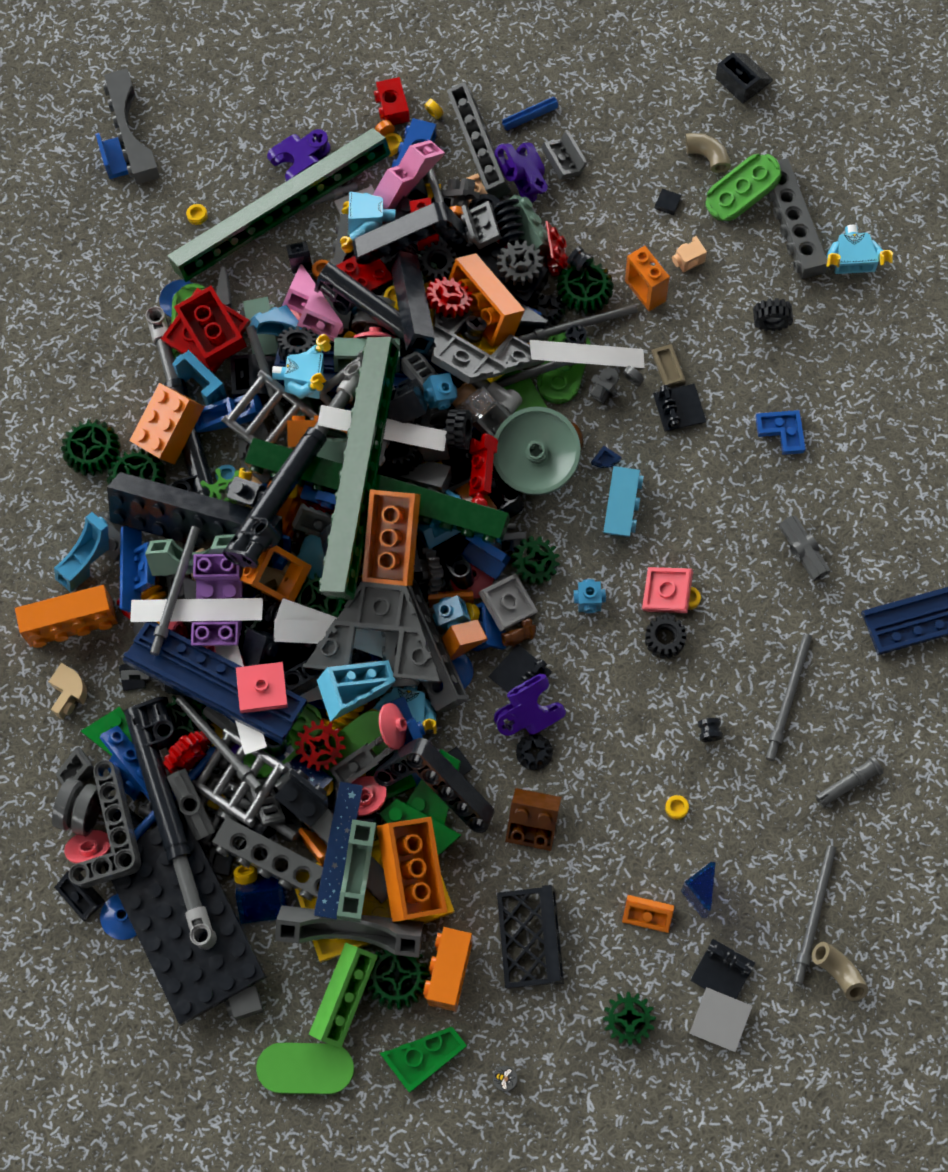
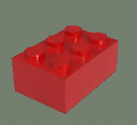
M212 285L174 306L209 368L247 347Z

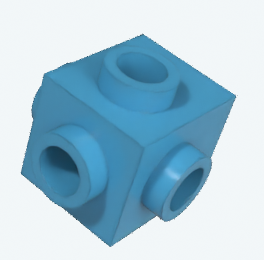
M450 373L429 376L423 383L424 398L428 402L430 409H447L457 398V388L452 382Z
M586 579L578 582V589L573 590L574 604H578V612L595 613L601 611L602 603L606 602L605 589H601V581L595 582L593 579Z
M458 595L442 598L439 603L433 605L435 611L433 619L437 626L442 627L446 631L452 625L471 621L466 603Z

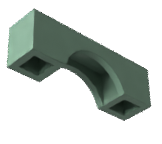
M235 534L215 536L213 544L209 549L202 552H192L185 575L193 573L194 554H223L222 552ZM173 539L150 541L145 555L152 576L176 574L184 549L179 547Z
M352 819L337 910L338 920L361 923L376 823Z

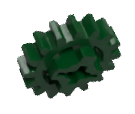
M530 536L527 541L523 539L520 541V545L514 547L517 553H513L511 558L516 559V561L511 566L517 567L516 574H522L521 581L528 578L530 585L535 580L540 585L543 583V579L547 582L551 579L550 575L553 576L557 573L554 568L560 566V563L555 561L559 554L553 553L556 546H548L550 540L542 542V536L537 537L536 540H534L533 536ZM527 548V555L522 558L523 552ZM532 558H534L535 560L538 559V560H541V561H540L539 563H537L536 561H532V560L529 561V560L532 559ZM548 563L547 570L543 572L545 570L544 565Z
M630 992L626 993L625 998L619 993L617 994L618 1001L615 1002L613 999H610L609 1004L612 1007H605L604 1012L609 1014L602 1018L603 1022H608L609 1024L604 1030H611L613 1033L610 1039L612 1040L617 1036L619 1038V1045L624 1040L627 1041L628 1047H631L633 1040L639 1045L641 1044L642 1036L645 1039L649 1038V1034L646 1031L654 1030V1026L650 1022L655 1021L656 1017L649 1014L654 1008H647L645 1005L648 999L646 998L641 1002L639 1000V993L634 998L631 997ZM624 1004V1009L621 1013L613 1014L618 1006ZM633 1004L640 1007L643 1013H639L637 1010H635ZM627 1013H631V1017L636 1019L632 1021L631 1025L627 1024V1020L622 1019L626 1017ZM614 1024L620 1025L625 1030V1034L619 1032ZM645 1024L639 1033L634 1034V1028L637 1025Z

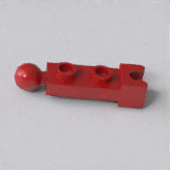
M485 433L481 437V442L474 438L470 442V454H473L469 496L473 497L471 502L488 507L484 495L491 493L494 454L497 453L498 440L494 436Z

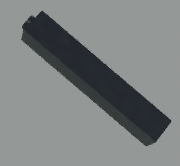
M398 250L390 267L406 350L427 354L435 339L419 258L416 254Z

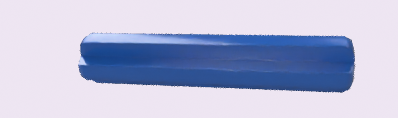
M551 97L504 118L502 125L508 131L557 109L558 101L555 97Z

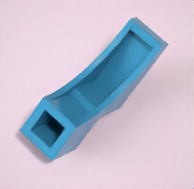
M284 305L279 308L273 307L265 313L259 312L251 318L252 322L249 326L254 325L257 334L279 336L283 330L288 331L290 327L293 330L296 329L299 321L288 306Z
M93 512L87 515L78 541L68 555L54 567L55 579L69 592L75 590L90 577V564L109 550L108 523L104 518L96 516Z

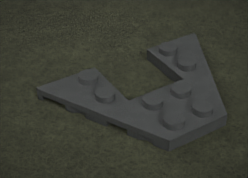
M434 308L433 330L435 339L432 343L431 362L468 384L545 362L544 360H532L530 345L512 334L490 355L457 336L459 331L465 326L467 317L473 315V311L464 312L462 317L456 314L455 318H453L451 314H448L447 317H444L442 312L437 314V309Z
M361 582L356 588L354 600L349 599L341 614L330 625L324 638L318 642L317 648L308 661L303 664L304 669L324 671L327 667L351 665L356 629L399 633L393 677L415 681L441 682L409 590L406 586Z

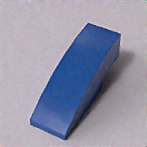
M255 395L236 420L238 424L253 421L263 407L260 396ZM243 396L235 399L227 397L205 406L195 424L196 432L228 428L221 419L232 412Z

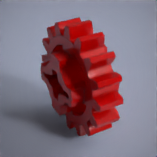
M443 277L442 281L436 278L434 282L429 283L426 296L428 303H430V309L436 308L437 314L442 312L444 317L451 314L455 318L456 314L462 317L464 312L468 313L473 298H471L472 292H467L468 286H461L462 281L457 283L454 278L448 281L446 277Z
M321 719L319 725H316L315 721L312 720V727L309 728L303 725L305 732L297 733L301 740L295 741V745L300 746V749H297L295 753L303 755L300 762L308 761L307 768L314 764L316 765V771H319L320 765H324L325 769L328 770V763L331 762L337 765L335 758L343 757L339 750L345 749V745L340 744V741L345 738L344 736L337 735L340 731L339 727L334 730L332 729V722L326 726L323 719ZM323 729L319 735L312 736L309 734L314 730ZM330 734L335 738L336 748L329 744ZM323 739L324 745L328 749L321 748L317 751L316 745L310 740L319 742ZM304 742L311 747L312 751L309 756L304 749ZM320 755H331L325 760H317Z
M196 731L194 734L191 732L188 736L180 737L179 741L169 748L168 752L170 754L164 757V767L171 774L184 768L190 770L204 757L203 751L208 749L209 739L202 731Z

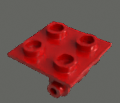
M545 221L550 251L546 254L548 270L552 276H557L563 269H567L568 256L565 254L564 249L567 248L564 236L558 234L556 227H552L548 221Z
M355 256L336 265L370 291L393 280L392 274L380 259L362 265L358 264Z

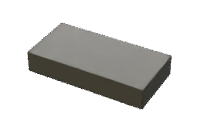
M672 344L651 350L663 385H668L671 388L685 384L686 380Z

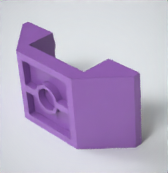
M194 554L193 577L196 580V599L243 598V581L240 580L242 566L232 563L223 554ZM242 621L192 622L191 646L238 645L242 631Z

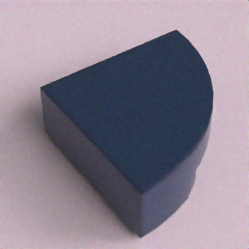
M603 446L593 458L591 464L600 468H608L618 464L622 457L606 446Z

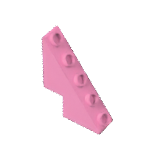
M431 140L410 145L400 164L387 169L373 194L383 198V209H395L403 196L408 195L443 157L445 152Z
M300 264L282 306L287 305L289 309L302 314L297 326L306 327L307 330L311 329L313 333L318 335L326 334L334 342V338H337L338 334L340 335L343 332V323L322 292L317 293L314 291L315 282L304 266Z

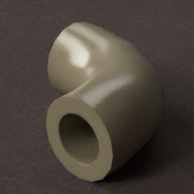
M701 133L685 134L687 154L705 156L709 160L711 171L714 173L726 172L731 168L727 150L716 138Z
M820 942L815 946L812 952V961L826 970L837 981L848 1000L858 1001L863 999L868 994L869 989L855 965L841 951L826 942Z

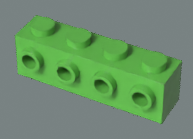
M345 942L309 1035L333 1046L342 1047L378 955Z

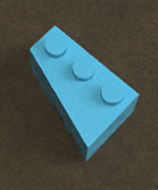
M613 466L603 533L630 537L631 532L635 533L637 520L633 519L634 510H639L640 498L636 497L637 489H642L644 477L639 475L640 470Z
M389 660L327 667L317 679L330 722L385 694L396 681L393 677Z

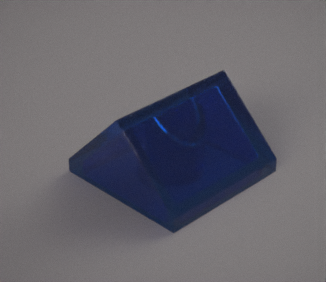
M716 862L708 863L684 882L681 889L683 895L702 918H707L711 911Z
M258 874L257 880L247 885L236 883L235 896L241 924L277 919L281 906H287L286 888L278 884L280 880L272 876L270 879H267Z

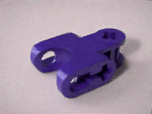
M320 129L311 131L302 139L298 135L293 134L268 151L267 159L274 166L283 162L293 163L285 173L286 181H288L330 153L328 136L325 131Z
M509 143L500 144L496 148L494 155L506 180L515 182L520 196L527 197L533 203L536 201L538 194H543L547 191L548 186L543 179L545 168L532 143H522L516 150ZM504 150L506 152L508 160L504 157Z
M538 674L508 692L507 697L510 703L499 708L494 714L495 724L501 734L510 736L523 728H526L529 734H536L566 715V709L559 702L547 706H541L537 703L539 695L549 687V680L546 675ZM508 719L510 722L506 724L503 720Z

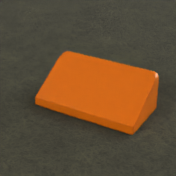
M473 590L438 592V594H429V608H433V605L439 603L442 598L454 597L456 595L462 598L465 603L474 604Z
M304 828L298 829L305 846L323 867L327 845L315 832Z
M628 895L622 922L669 933L674 905Z

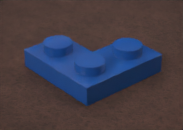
M800 410L756 414L758 437L780 435L783 455L805 453Z

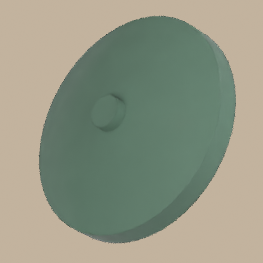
M546 407L521 409L505 419L494 436L498 440L497 453L494 454L493 459L494 466L502 480L509 487L520 493L538 496L555 492L571 480L579 466L581 444L577 431L564 415Z

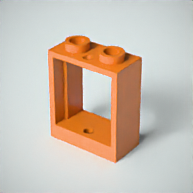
M644 245L627 256L625 282L648 311L666 302L670 276Z
M276 545L261 554L257 560L259 563L257 568L244 567L240 580L279 602L283 598L294 602L312 566ZM273 552L291 562L277 591L259 582Z

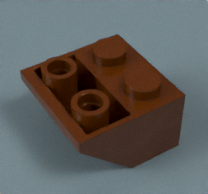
M515 788L505 842L551 851L561 797Z

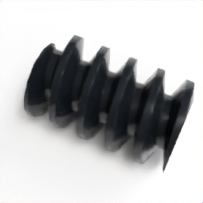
M518 199L504 200L494 206L495 217L498 221L497 224L502 237L499 243L502 246L507 247L508 243L514 246L517 240L519 245H522L526 241L525 239H520V237L525 235V232L518 231V229L524 227L523 223H517V221L522 219V216L515 215V213L521 211L520 207H514V205L519 203Z

